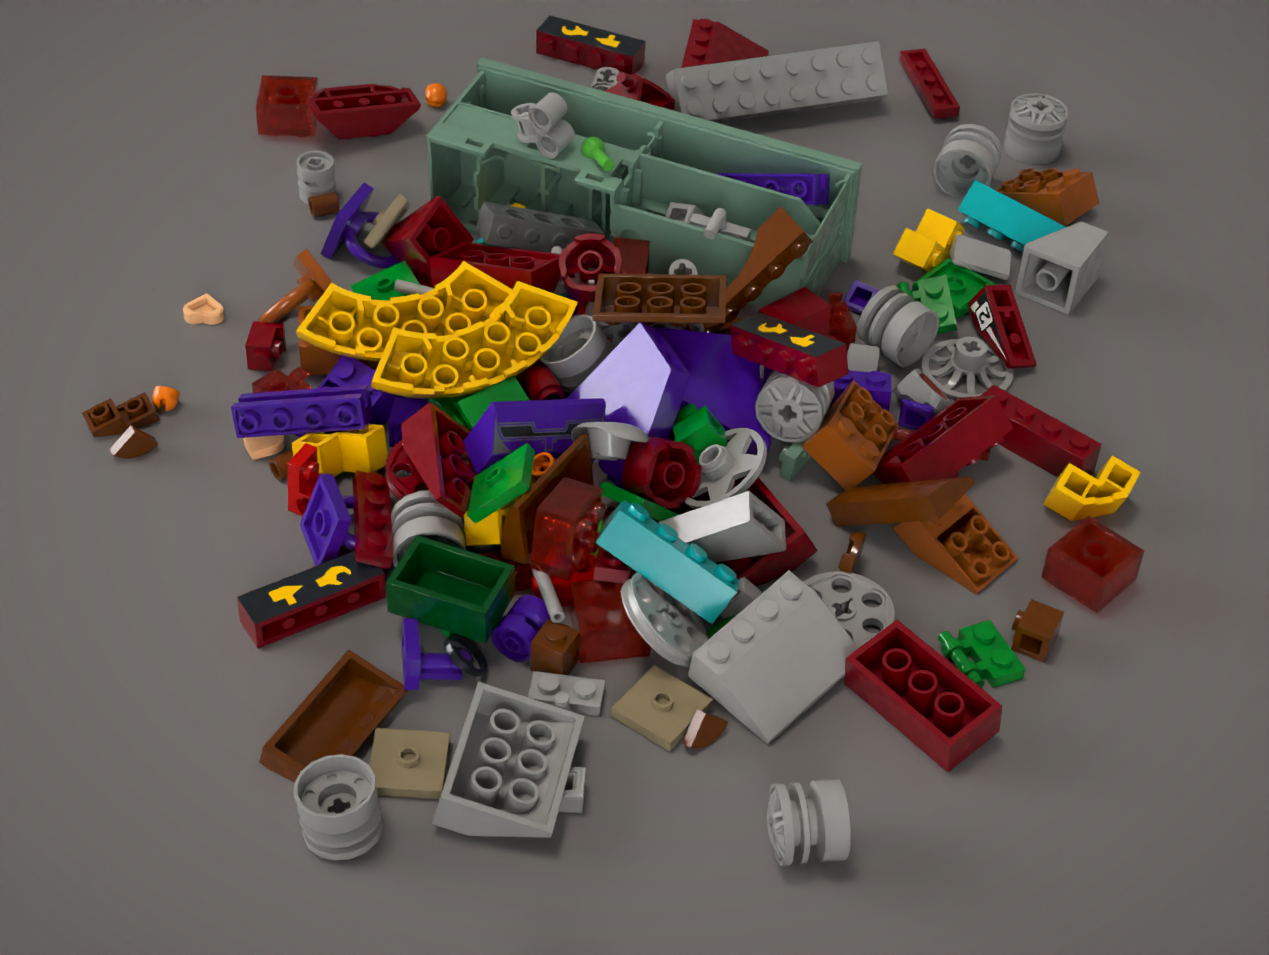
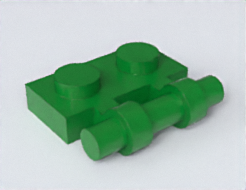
M947 275L917 280L919 288L917 291L909 290L907 282L897 284V288L913 297L914 301H919L938 314L940 322L937 334L958 330Z
M991 620L959 629L958 638H953L949 631H944L938 636V641L942 645L941 651L945 657L953 661L956 667L980 688L985 684L983 678H986L991 687L994 688L1023 679L1025 667Z

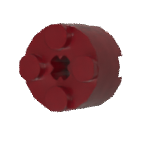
M587 233L578 235L574 238L573 242L568 244L565 250L563 248L561 251L559 267L563 287L568 293L569 298L580 304L587 305L589 301H595L598 274H623L620 250L601 234ZM589 268H596L593 271H589Z
M649 437L647 442L634 441L624 462L621 479L624 490L664 508L680 507L679 504L683 503L687 497L692 498L696 494L701 481L702 469L701 465L696 463L695 456L692 453L694 449L684 442L660 437Z

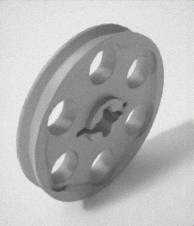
M833 571L817 574L803 581L818 594L834 617L838 615V622L858 648L878 634L867 632L863 627L875 625L882 631L894 622L895 610L890 596L880 585L867 577L855 573ZM842 585L846 586L850 591L839 593L833 587ZM871 599L877 601L880 605L878 607H868L863 604V601Z
M636 572L631 579L624 582L621 589L622 602L629 619L642 638L658 654L676 665L689 667L692 653L708 640L701 618L690 608Z

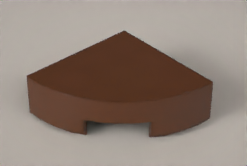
M130 426L113 444L110 451L113 456L118 458H135L148 453L158 443L155 437Z
M858 531L851 534L847 552L842 554L838 568L840 571L851 574L858 566L866 534Z
M697 709L682 743L696 749L708 746L722 734L728 721Z

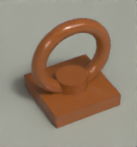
M307 248L296 256L293 264L302 276L297 280L299 286L266 310L260 316L258 322L277 323L307 299H310L313 303L320 299L329 285L333 283Z

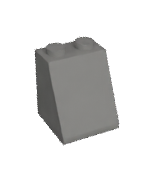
M1081 221L1027 243L1024 246L1015 294L1069 315L1098 278L1109 232Z

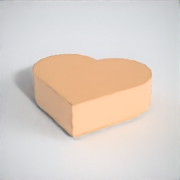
M207 293L188 302L183 307L184 320L189 324L205 323L216 325L224 320L223 306Z
M284 435L243 438L244 445L252 461L277 454L285 447Z

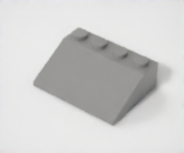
M787 571L692 653L688 677L769 745L845 676V658L856 651L858 647L818 594L791 571Z
M478 682L432 824L468 836L551 838L584 715Z

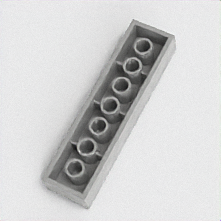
M879 41L677 68L665 75L668 94L675 99L674 111L716 123L875 101L888 95Z

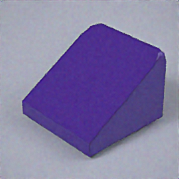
M854 280L841 306L861 314L869 300L880 290Z
M903 399L898 425L917 430L934 417V407Z

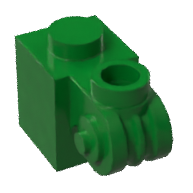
M690 403L678 411L671 431L675 436V441L684 442L694 449L692 453L697 464H699L701 453L709 446L717 444L726 447L728 445L724 427L706 405L698 409L694 403Z

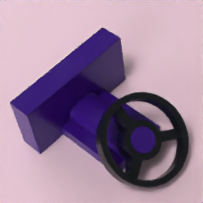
M403 618L401 653L404 690H419L420 679L462 680V670L472 676L479 677L487 670V662L480 650L470 640L455 633L451 634L444 641L447 653H421L418 619ZM452 641L460 643L465 648L455 647L452 645ZM472 654L476 658L480 669H476L473 666L474 659Z

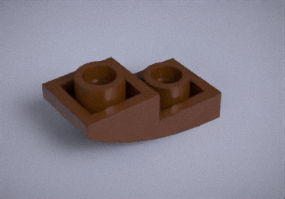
M145 392L118 406H115L110 398L82 412L94 437L122 434L130 426L139 429L160 420Z

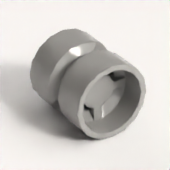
M309 151L301 154L296 162L300 199L308 204L309 197L332 192L336 193L333 157L323 151Z

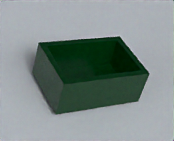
M417 535L386 581L387 610L389 613L405 618L418 619L420 623L486 644L515 596V566Z

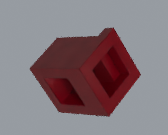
M253 321L245 344L248 369L273 371L276 359H281L282 352L286 350L284 324Z

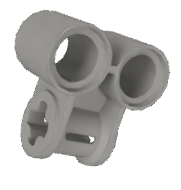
M548 93L536 105L525 103L516 106L511 111V117L516 120L519 130L517 134L518 140L522 143H536L538 150L544 156L555 158L575 138L572 126L561 119L567 113V104L557 93Z

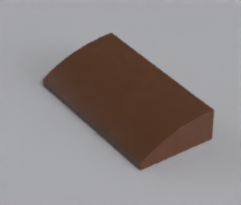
M582 433L529 488V491L525 492L511 507L502 529L501 554L503 559L526 565L594 491L589 434Z
M973 477L858 486L838 494L826 505L837 527L939 520L975 484Z
M348 650L263 746L259 763L295 782L300 772L315 760L325 756L340 754L354 757L375 732V729L381 725L406 695L408 690H404L402 683L351 650Z

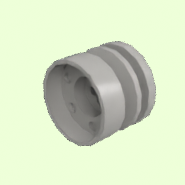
M1029 93L1016 97L1011 104L1008 119L1009 125H1007L1003 145L1006 153L1015 160L1033 165L1047 164L1056 160L1060 154L1063 133L1068 117L1066 105L1057 98L1039 93Z
M965 124L952 129L946 137L934 164L933 175L937 185L943 192L959 199H964L975 180L989 187L1001 159L1002 149L1000 141L993 132L980 125Z
M894 285L886 286L878 291L863 309L858 321L857 334L859 339L868 345L879 347L882 354L897 365L907 367L918 361L927 352L938 332L940 320L936 312L919 301H914V298Z
M585 314L571 317L561 336L540 359L552 371L567 395L570 396L615 347L610 340L606 339V335L599 325L593 321V317Z
M772 370L758 395L755 404L756 417L762 428L776 439L784 442L806 440L819 429L824 416L831 406L835 395L834 382L832 381L818 388Z
M430 490L417 491L406 495L395 504L391 512L395 567L417 535L466 550L463 515L459 517L437 502Z
M340 754L325 756L315 760L300 772L294 783V799L297 813L300 816L303 839L309 850L321 858L334 861L353 859L370 850L378 842L383 832V816L380 801L378 800L377 783L370 766L358 757Z
M839 779L812 780L809 785L807 798L801 784L798 782H791L788 791L783 783L771 785L767 808V827L774 855L780 866L791 865L793 857H795L797 863L806 864L809 859L811 845L817 860L820 862L843 861L848 858L851 842L850 815L845 790Z

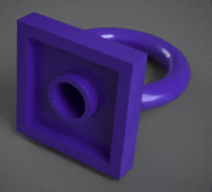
M364 182L339 211L320 254L331 260L345 243L354 257L369 266L387 269L400 263L393 256L382 257L369 253L356 240L366 224L373 223L379 212L373 211L364 212L374 190L373 187Z
M333 474L319 475L300 522L301 530L315 566L336 559L341 545L355 551V536L348 532L352 519L347 510L353 509V495H341Z

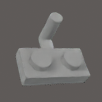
M723 208L716 209L712 217L694 213L689 221L691 225L704 228L703 234L708 239H714L718 232L751 242V229L726 222L727 213Z
M533 671L528 698L581 715L600 717L605 680Z

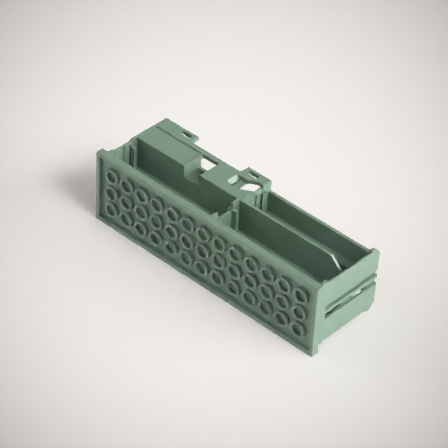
M483 57L477 62V76L427 135L430 200L436 196H441L467 231L479 235L475 230V225H477L483 201L508 206L517 202L526 206V209L593 220L605 233L606 240L613 243L620 250L622 265L651 274L668 275L669 268L674 261L686 259L696 266L698 275H726L727 288L740 274L748 261L755 244L758 228L782 207L812 239L813 243L809 245L807 252L803 256L794 259L785 268L784 273L778 279L772 280L763 288L761 295L757 299L748 302L761 307L773 303L803 287H807L819 297L835 267H837L840 261L847 263L851 257L863 164L857 161ZM552 92L557 93L565 100L567 113L561 119L568 122L575 132L574 140L555 158L544 156L538 150L536 143L520 142L517 137L519 130L516 120L511 117V111L516 106L525 103L536 105L543 97ZM597 137L602 140L605 146V153L615 163L613 170L605 171L594 158H587L581 153V145L585 139ZM714 173L830 174L829 204L805 205L801 198ZM670 202L696 205L704 212V216L712 217L716 209L723 208L727 213L726 222L751 229V242L718 232L714 239H708L703 234L704 228L665 217ZM678 270L677 275H685L683 270Z

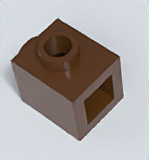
M1031 599L1025 612L1019 610L1012 625V630L1016 632L1011 649L1044 663L1058 637L1064 611Z
M547 619L531 641L530 671L569 675L579 661L580 631L568 625L554 623L551 619Z

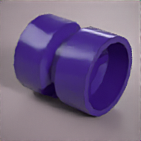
M533 595L519 597L507 613V616H504L492 632V641L495 647L508 659L515 662L530 660L531 641L547 619H551L544 601Z

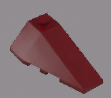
M429 402L401 424L402 445L435 500L461 517L466 512L471 493L468 488L469 483L475 477L473 464L463 443L471 431Z

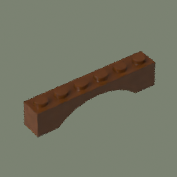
M782 207L758 228L755 244L748 261L740 274L726 288L725 324L732 322L748 302L757 299L761 295L762 289L772 280L778 279L784 273L785 268L794 259L803 256L807 252L809 245L813 243L812 239ZM689 323L685 327L687 331H691ZM718 324L713 327L704 326V332L716 334L725 324Z

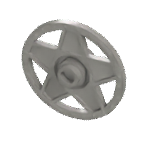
M735 428L725 431L726 439L730 440L726 447L715 444L709 446L701 453L698 464L701 465L702 469L701 481L696 494L692 498L708 491L710 500L696 501L687 497L684 503L688 507L695 510L744 493L754 483L761 473L767 457L766 443L756 431L748 428ZM752 439L757 444V455L746 454ZM745 477L739 485L732 489L735 480Z

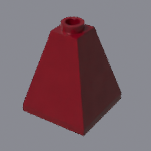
M436 196L395 224L382 243L396 260L400 262L405 261L409 267L431 278L430 257L461 243L473 242L474 238L443 198Z

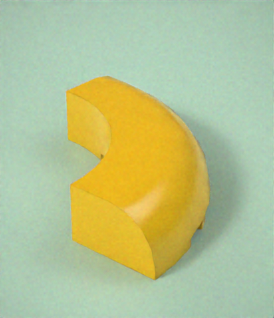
M465 261L448 278L435 285V289L421 295L416 293L402 297H391L390 300H372L371 296L354 293L331 283L296 330L298 338L335 354L355 359L380 361L393 327L418 333H436V336L455 334L456 330L469 327L480 321L484 322L492 317L496 310L506 301L513 289Z
M517 281L506 301L496 310L492 317L484 322L480 321L469 327L456 330L455 334L436 336V333H418L393 327L371 381V388L408 397L446 398L477 393L512 376L516 377L543 357L558 340L570 322L578 302Z

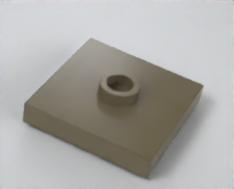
M399 193L386 211L382 210L372 223L375 227L363 241L366 247L373 252H377L383 244L382 241L410 208L407 198Z
M654 665L611 707V717L670 752L686 735L696 710L708 712L712 708L713 699Z
M376 728L369 766L376 778L378 796L440 799L445 783L450 732Z

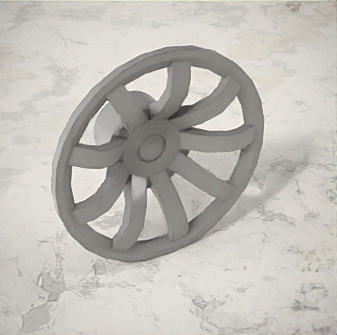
M963 337L961 339L939 342L925 352L921 362V371L947 397L956 400L961 397H976L983 394H976L975 375L978 376L979 381L986 390L993 385L987 377L988 374L995 379L1004 380L999 388L1007 391L1012 384L1014 374L1013 369H1008L1004 363L1003 365L1006 370L1004 372L991 368V366L999 363L1001 360L988 344L976 337ZM945 347L950 356L939 357L934 353ZM987 351L994 354V356L986 358ZM929 361L938 365L946 364L938 370H929ZM955 369L946 385L943 386L936 381L935 378H941ZM963 374L966 375L967 394L953 391Z

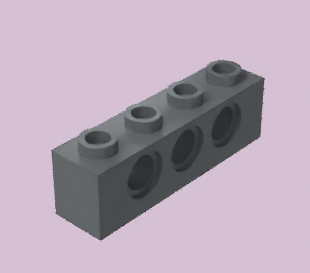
M484 201L475 229L486 244L551 253V249L555 246L565 250L568 244L573 242L574 238L578 235L587 233L605 235L591 219Z

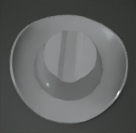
M586 422L579 424L571 432L573 442L582 433L589 434L591 456L593 459L626 460L631 441L647 442L649 440V437L642 429L634 425L617 422Z

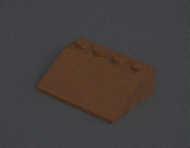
M598 274L593 308V321L605 322L608 325H619L623 322L637 324L642 322L647 325L669 323L672 326H683L689 323L701 324L706 327L725 324L726 275Z

